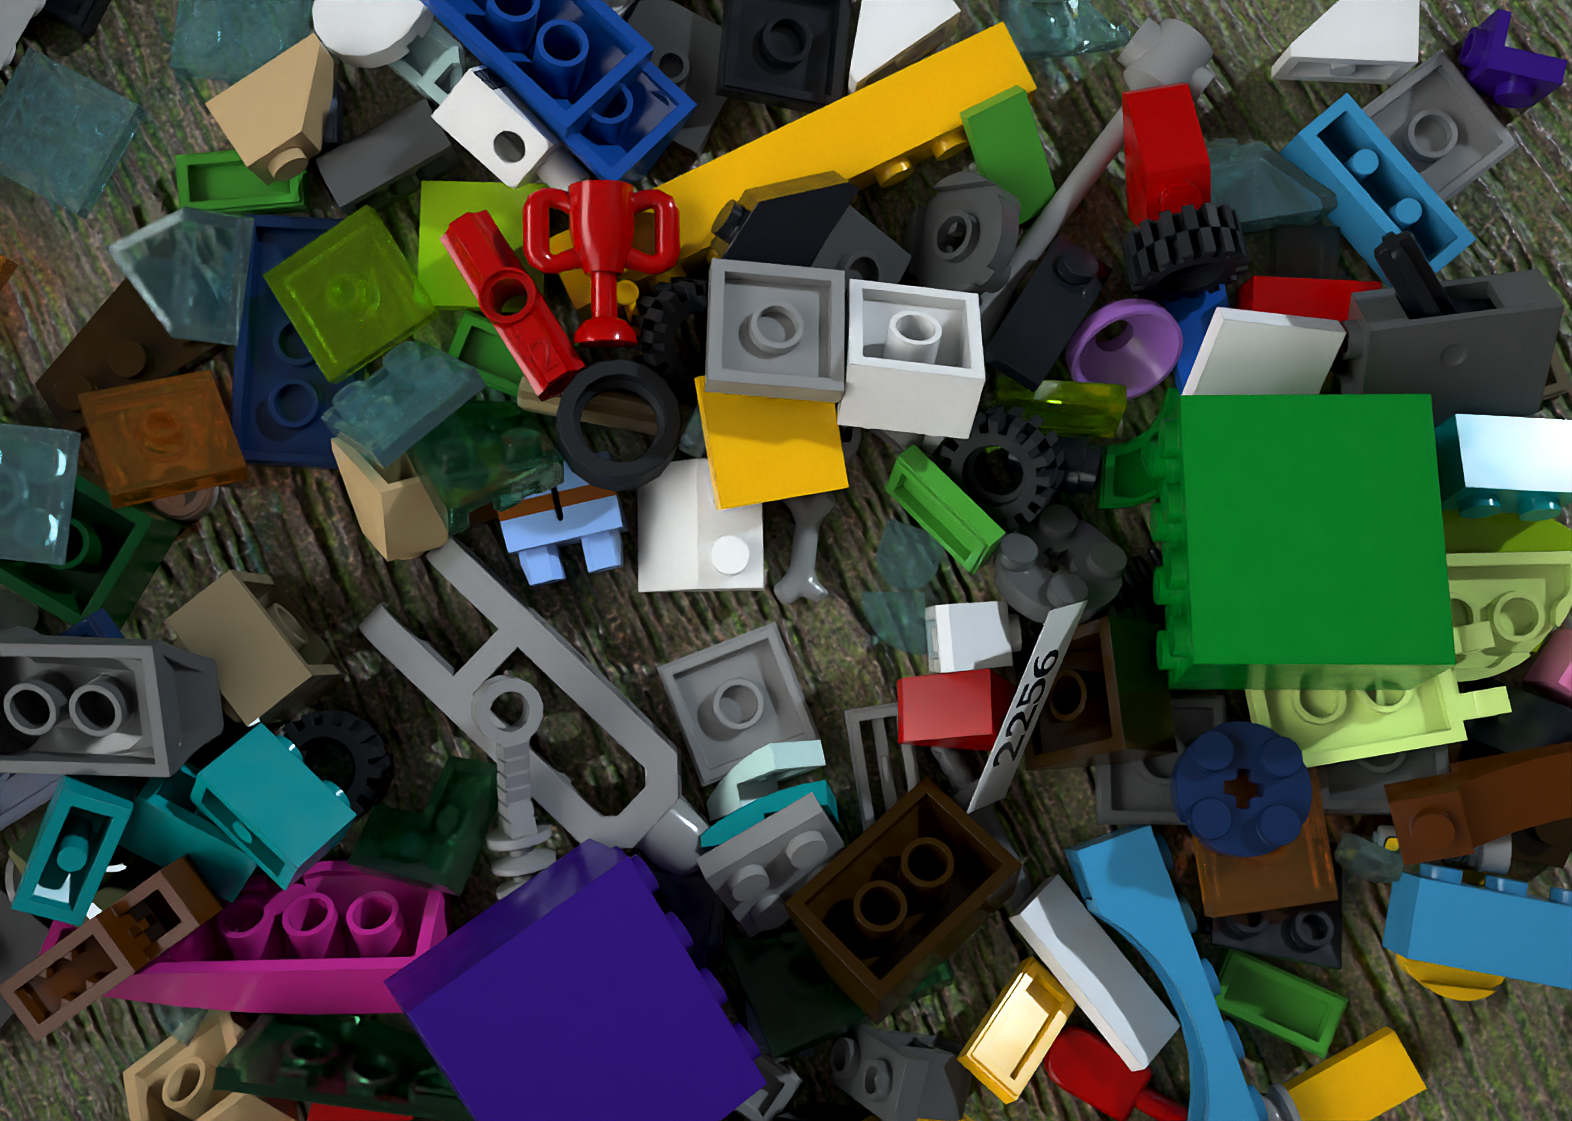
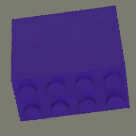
M589 838L383 981L474 1121H721L767 1084L754 1063L761 1056L757 1044L739 1022L731 1025L720 1007L728 1001L723 988L707 968L703 967L698 971L686 951L694 945L689 932L673 912L669 911L664 915L652 893L659 889L658 882L649 867L638 855L635 854L630 858L616 845L610 848Z

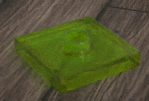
M367 204L263 274L264 279L327 381L333 384L340 383L440 316L437 308L377 212Z

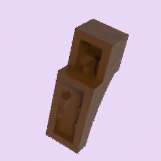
M1572 741L1449 763L1450 773L1384 785L1404 866L1475 854L1474 848L1492 840L1527 828L1572 817Z
M185 854L156 872L113 905L95 915L0 985V994L34 1040L38 1042L226 908V905L190 856Z

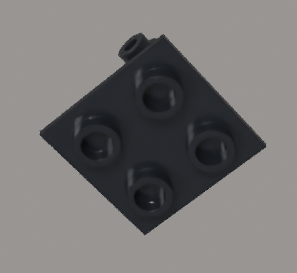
M1297 836L1291 843L1283 845L1269 854L1256 857L1233 858L1214 852L1212 909L1204 908L1202 910L1199 923L1200 933L1210 935V945L1341 970L1343 845Z

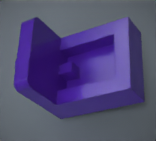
M1497 9L1478 27H1472L1467 33L1459 54V64L1465 66L1463 76L1478 94L1494 97V102L1498 105L1508 108L1534 106L1562 85L1567 60L1505 46L1512 13L1511 11Z

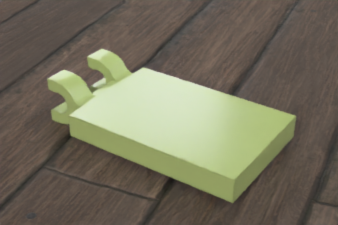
M1490 621L1453 627L1455 656L1477 653L1483 649L1496 647ZM1453 667L1411 690L1244 689L1251 722L1271 728L1280 736L1294 741L1302 751L1303 762L1307 768L1466 741L1468 739L1463 721L1512 712L1506 686L1460 694Z

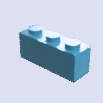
M1345 93L1300 131L1275 156V159L1389 288L1393 287L1374 257V249L1383 242L1382 236L1391 231L1395 232V234L1404 231L1412 233L1435 273H1438L1476 240L1473 234L1348 93Z
M1420 863L1419 873L1394 869L1382 942L1383 947L1408 959L1572 990V890L1550 887L1549 898L1527 894V882L1486 874L1484 886L1461 882L1463 870L1438 864Z

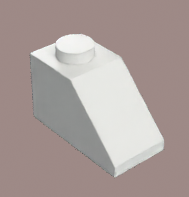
M862 0L849 72L847 95L912 65L954 36L961 12L953 0Z
M1420 0L1337 1L1289 45L1272 66L1271 79L1394 85L1418 63Z
M1006 601L943 604L924 608L929 671L946 673L1013 666L1012 652L1021 651V627L1018 614H1008Z

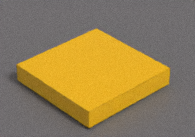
M705 375L694 378L716 510L849 488L839 425H837L835 403L705 392Z

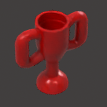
M617 180L579 181L570 184L568 192L556 188H541L529 194L522 209L523 252L529 265L547 274H558L582 268L584 274L590 276L592 318L582 322L575 331L573 345L584 348H621L637 345L636 332L627 321L618 318L617 276L621 275L625 268L647 274H663L676 266L681 253L680 211L673 196L659 189L641 190L634 193L632 184ZM550 207L561 210L569 215V232L573 245L572 248L554 255L550 253ZM648 209L654 210L655 253L653 255L632 248L635 234L634 216Z

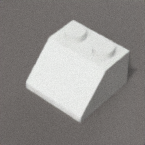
M849 278L844 327V393L840 402L837 403V425L969 439L985 382L978 294Z
M708 458L670 462L660 477L637 489L639 593L765 591L763 503L716 510Z

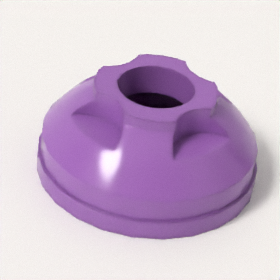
M1123 299L1104 303L1083 320L1069 341L1066 350V365L1070 378L1081 395L1096 402L1118 403L1143 395L1161 383L1177 364L1183 347L1181 328L1173 316L1155 301ZM1118 320L1127 321L1125 330L1115 339L1106 342L1096 340L1100 330Z

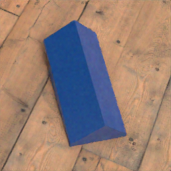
M420 0L600 180H617L630 184L643 179L696 110L697 104L650 61L654 47L603 0Z

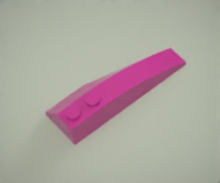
M449 859L320 861L312 866L286 891L274 880L269 881L266 874L249 877L233 903L220 897L226 908L103 996L178 1007L249 1013L309 1015L403 1013L383 981L452 934L451 865ZM53 920L39 956L75 931L77 927Z

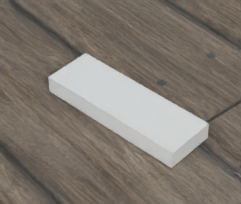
M1059 874L1046 878L1008 918L1131 1071L1144 1070L1181 1025Z

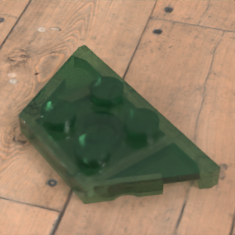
M412 396L386 397L388 420L449 534L460 533L468 529L469 512L492 501L493 508L503 512L522 503L523 499L527 496L543 493L564 483L563 457L533 414L522 410L517 403Z

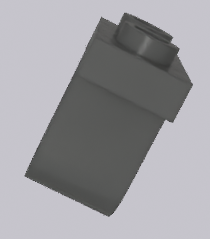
M843 1017L839 1038L834 1042L830 1055L831 1075L829 1080L883 1121H917V1118L943 1121H959L963 1119L972 1073L956 1058L965 1044L933 1035L870 1028L871 1023L865 1019Z

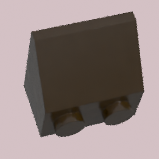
M1107 616L1076 627L1033 732L1024 749L1026 771L1124 764L1178 753L1167 671L1159 670L1156 660V638L1158 631L1161 630L1159 623ZM1038 638L1022 642L1021 651L1013 652L1017 689Z

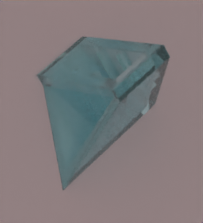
M183 207L105 246L106 250L168 331L170 337L238 346L254 227L253 218Z

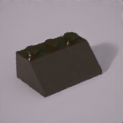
M926 776L785 902V909L830 978L878 1025L1014 895L1022 864Z

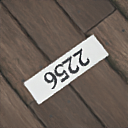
M1088 600L1049 611L966 812L967 814L1005 798Z

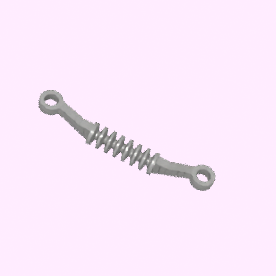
M497 675L486 680L476 690L471 701V718L475 728L484 737L496 743V755L499 757L496 758L497 770L499 771L497 773V784L499 785L497 787L498 799H500L498 801V812L500 813L498 815L499 828L488 833L486 840L490 850L509 851V854L496 859L491 864L492 873L496 876H513V879L500 884L496 888L498 900H501L533 878L540 870L547 868L557 861L554 850L534 847L552 836L549 822L535 820L533 816V803L530 800L532 795L530 786L531 772L529 771L530 757L528 756L529 741L531 736L538 730L542 721L543 703L539 692L530 683L512 675ZM505 692H516L523 702V713L520 719L508 728L496 727L490 717V708L493 701Z

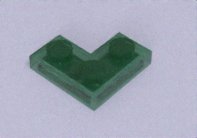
M449 755L423 814L375 804L349 858L348 864L365 874L461 896L498 809V801L500 799H498L497 787H499L497 784V773L499 772L497 764Z

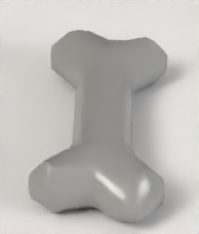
M830 491L782 499V502L791 510L795 521L790 566L787 574L774 586V593L782 604H792L800 597L819 602L828 596V591L817 579L815 562L821 522L836 504V500Z

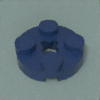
M1243 721L1227 722L1196 737L1176 760L1171 776V799L1174 811L1182 824L1186 823L1190 832L1200 839L1198 842L1208 850L1223 856L1233 858L1256 857L1269 854L1277 848L1291 843L1300 834L1301 826L1306 821L1310 811L1312 799L1311 780L1308 769L1303 762L1302 751L1299 746L1290 738L1280 736L1271 728L1257 723ZM1238 771L1248 774L1249 782L1256 784L1257 797L1248 799L1246 809L1236 807L1237 801L1235 796L1224 793V782L1235 780Z

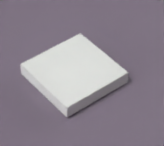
M1216 307L1182 395L1319 394L1347 332L1338 320Z

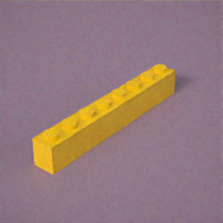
M1004 21L653 188L673 196L680 211L681 253L677 264L663 274H647L625 268L623 273L617 276V279L625 276L633 279L639 289L638 297L650 291L653 292L654 296H657L652 287L659 282L672 284V277L682 276L687 278V273L708 263L710 266L712 258L721 259L710 245L715 237L711 232L713 223L725 204L731 199L738 202L746 189L832 170L836 171L860 190L877 182L881 188H886L907 178L914 172L912 165L935 155L937 161H942L960 153L970 145L959 114L960 112L1016 85L1026 90L1030 104L1037 91V87ZM857 195L855 196V198L853 199V201L850 203V205L857 200V198H858ZM648 209L634 216L635 234L632 248L653 255L655 253L654 210ZM569 229L550 238V253L553 255L573 247ZM582 268L558 273L582 321L584 322L592 318L590 276L585 275ZM617 302L619 317L626 313L624 305Z

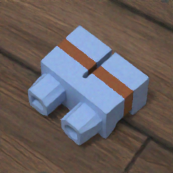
M609 451L595 453L603 459L616 462L615 457ZM566 461L551 463L553 471L546 465L488 478L508 553L519 556L521 567L530 586L538 587L566 580L559 547L582 542L588 573H598L624 566L621 533L628 532V526L623 512L620 491L615 492L591 486L573 473Z

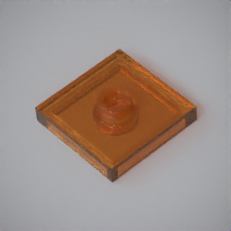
M210 369L77 394L79 408L113 509L247 480V465Z
M1317 767L1307 768L1312 786L1310 811L1306 821L1301 826L1300 834L1291 843L1283 845L1269 854L1249 858H1233L1208 850L1198 842L1200 839L1192 834L1205 916L1216 918L1338 900ZM1248 776L1236 777L1235 780L1224 782V793L1235 796L1237 801L1236 807L1246 809L1248 799L1257 797L1256 784L1250 783Z

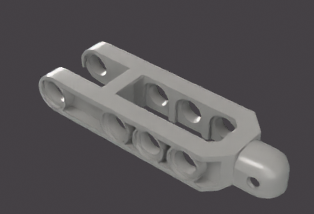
M448 532V541L442 547L432 549L426 555V558L498 630L461 669L431 641L420 640L401 621L389 613L387 610L389 605L385 602H381L359 625L361 632L496 763V758H499L496 755V743L484 737L475 728L471 718V701L476 690L519 648L645 768V788L618 816H613L612 814L604 816L571 784L575 778L567 771L558 772L529 744L528 756L530 757L529 771L531 772L530 786L532 797L580 843L590 838L610 848L615 845L619 848H633L636 845L654 864L671 875L685 876L700 870L696 858L707 853V851L701 848V834L708 830L711 825L705 816L682 795L681 748L461 540ZM490 708V717L496 727H510L503 718Z

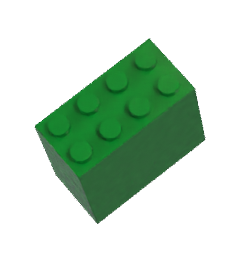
M1431 394L1179 396L1168 419H1161L1158 439L1149 442L1147 457L1149 478L1159 479L1160 502L1152 504L1150 531L1153 542H1162L1163 566H1155L1153 595L1156 605H1165L1166 630H1159L1157 633L1156 660L1159 670H1168V689L1411 690L1456 665Z

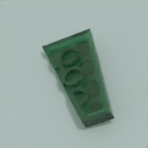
M262 1013L216 1069L214 1090L443 1121H474L418 1035L350 1014Z

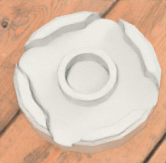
M315 0L312 7L314 30L331 53L337 55L341 61L352 67L377 68L398 61L410 52L406 46L414 40L417 34L421 39L431 27L434 16L420 0Z

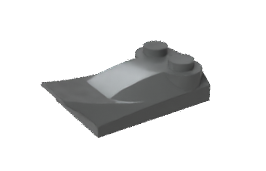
M22 626L6 628L0 632V773L171 777L193 753L213 738L222 734L224 721L217 664L213 658L188 652L162 640L41 635L32 628Z

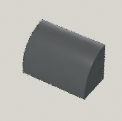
M426 97L316 159L321 175L336 203L351 220H367L420 190L421 180L436 181L464 165L446 131L431 117L434 110Z

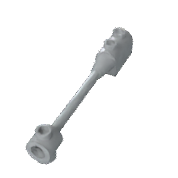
M1148 17L1117 59L1118 62L1126 67L1123 72V78L1129 91L1186 82L1189 84L1192 99L1195 102L1215 76L1205 68L1213 55L1207 40L1190 25L1172 18L1163 19L1158 25ZM1122 106L1017 244L1010 262L1011 274L1006 285L998 292H984L978 297L983 352L1000 327L1013 299L1012 293L1124 145ZM985 370V382H984V384L987 382V380H988V379L990 378V376H991V374H990L989 372H987L986 370ZM868 429L900 453L915 444L919 449L921 448L929 455H932L945 438V436Z

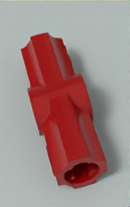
M487 210L465 213L449 223L447 231L439 238L478 300L481 311L498 332L540 401L544 402L551 398L561 397L562 392L575 375L586 369L587 366ZM517 295L527 296V302L520 312L511 316L502 315V308L510 298Z

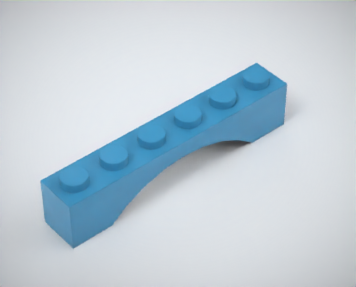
M1130 825L1065 848L1064 852L1085 908L1089 913L1113 927L1141 953L1162 982L1178 1015L1189 1062L1191 1092L1187 1121H1269L1265 1104L1254 1085L1246 1084L1238 1063L1239 1060L1245 1058L1240 1037L1229 1020H1222L1214 997L1221 994L1217 975L1206 957L1199 958L1191 934L1197 932L1194 913L1186 898L1182 894L1176 896L1168 871L1174 869V862L1164 837L1159 832L1153 834L1150 825Z

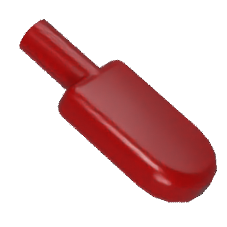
M1080 1025L1063 1026L1043 1058V1066L1049 1078L1057 1086L1117 1121H1127L1134 1108L1157 1121H1186L1188 1108L1147 1085L1153 1074L1150 1064L1144 1070L1131 1071L1108 1041L1089 1028Z

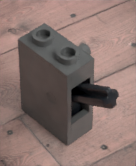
M1391 231L1382 236L1383 242L1374 249V257L1393 288L1351 293L1348 320L1340 322L1347 333L1339 348L1343 357L1340 373L1333 374L1331 382L1332 394H1431L1434 426L1440 425L1454 414L1516 416L1538 413L1564 305L1540 270L1532 269L1440 281L1412 233L1404 231L1395 234V232Z

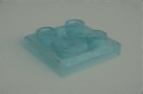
M28 47L0 96V175L86 220L147 112L138 104Z
M415 340L414 342L407 341L392 348L383 358L382 363L384 366L365 381L352 382L339 390L332 400L333 406L323 413L321 419L333 435L383 468H386L487 385L475 367L420 340Z

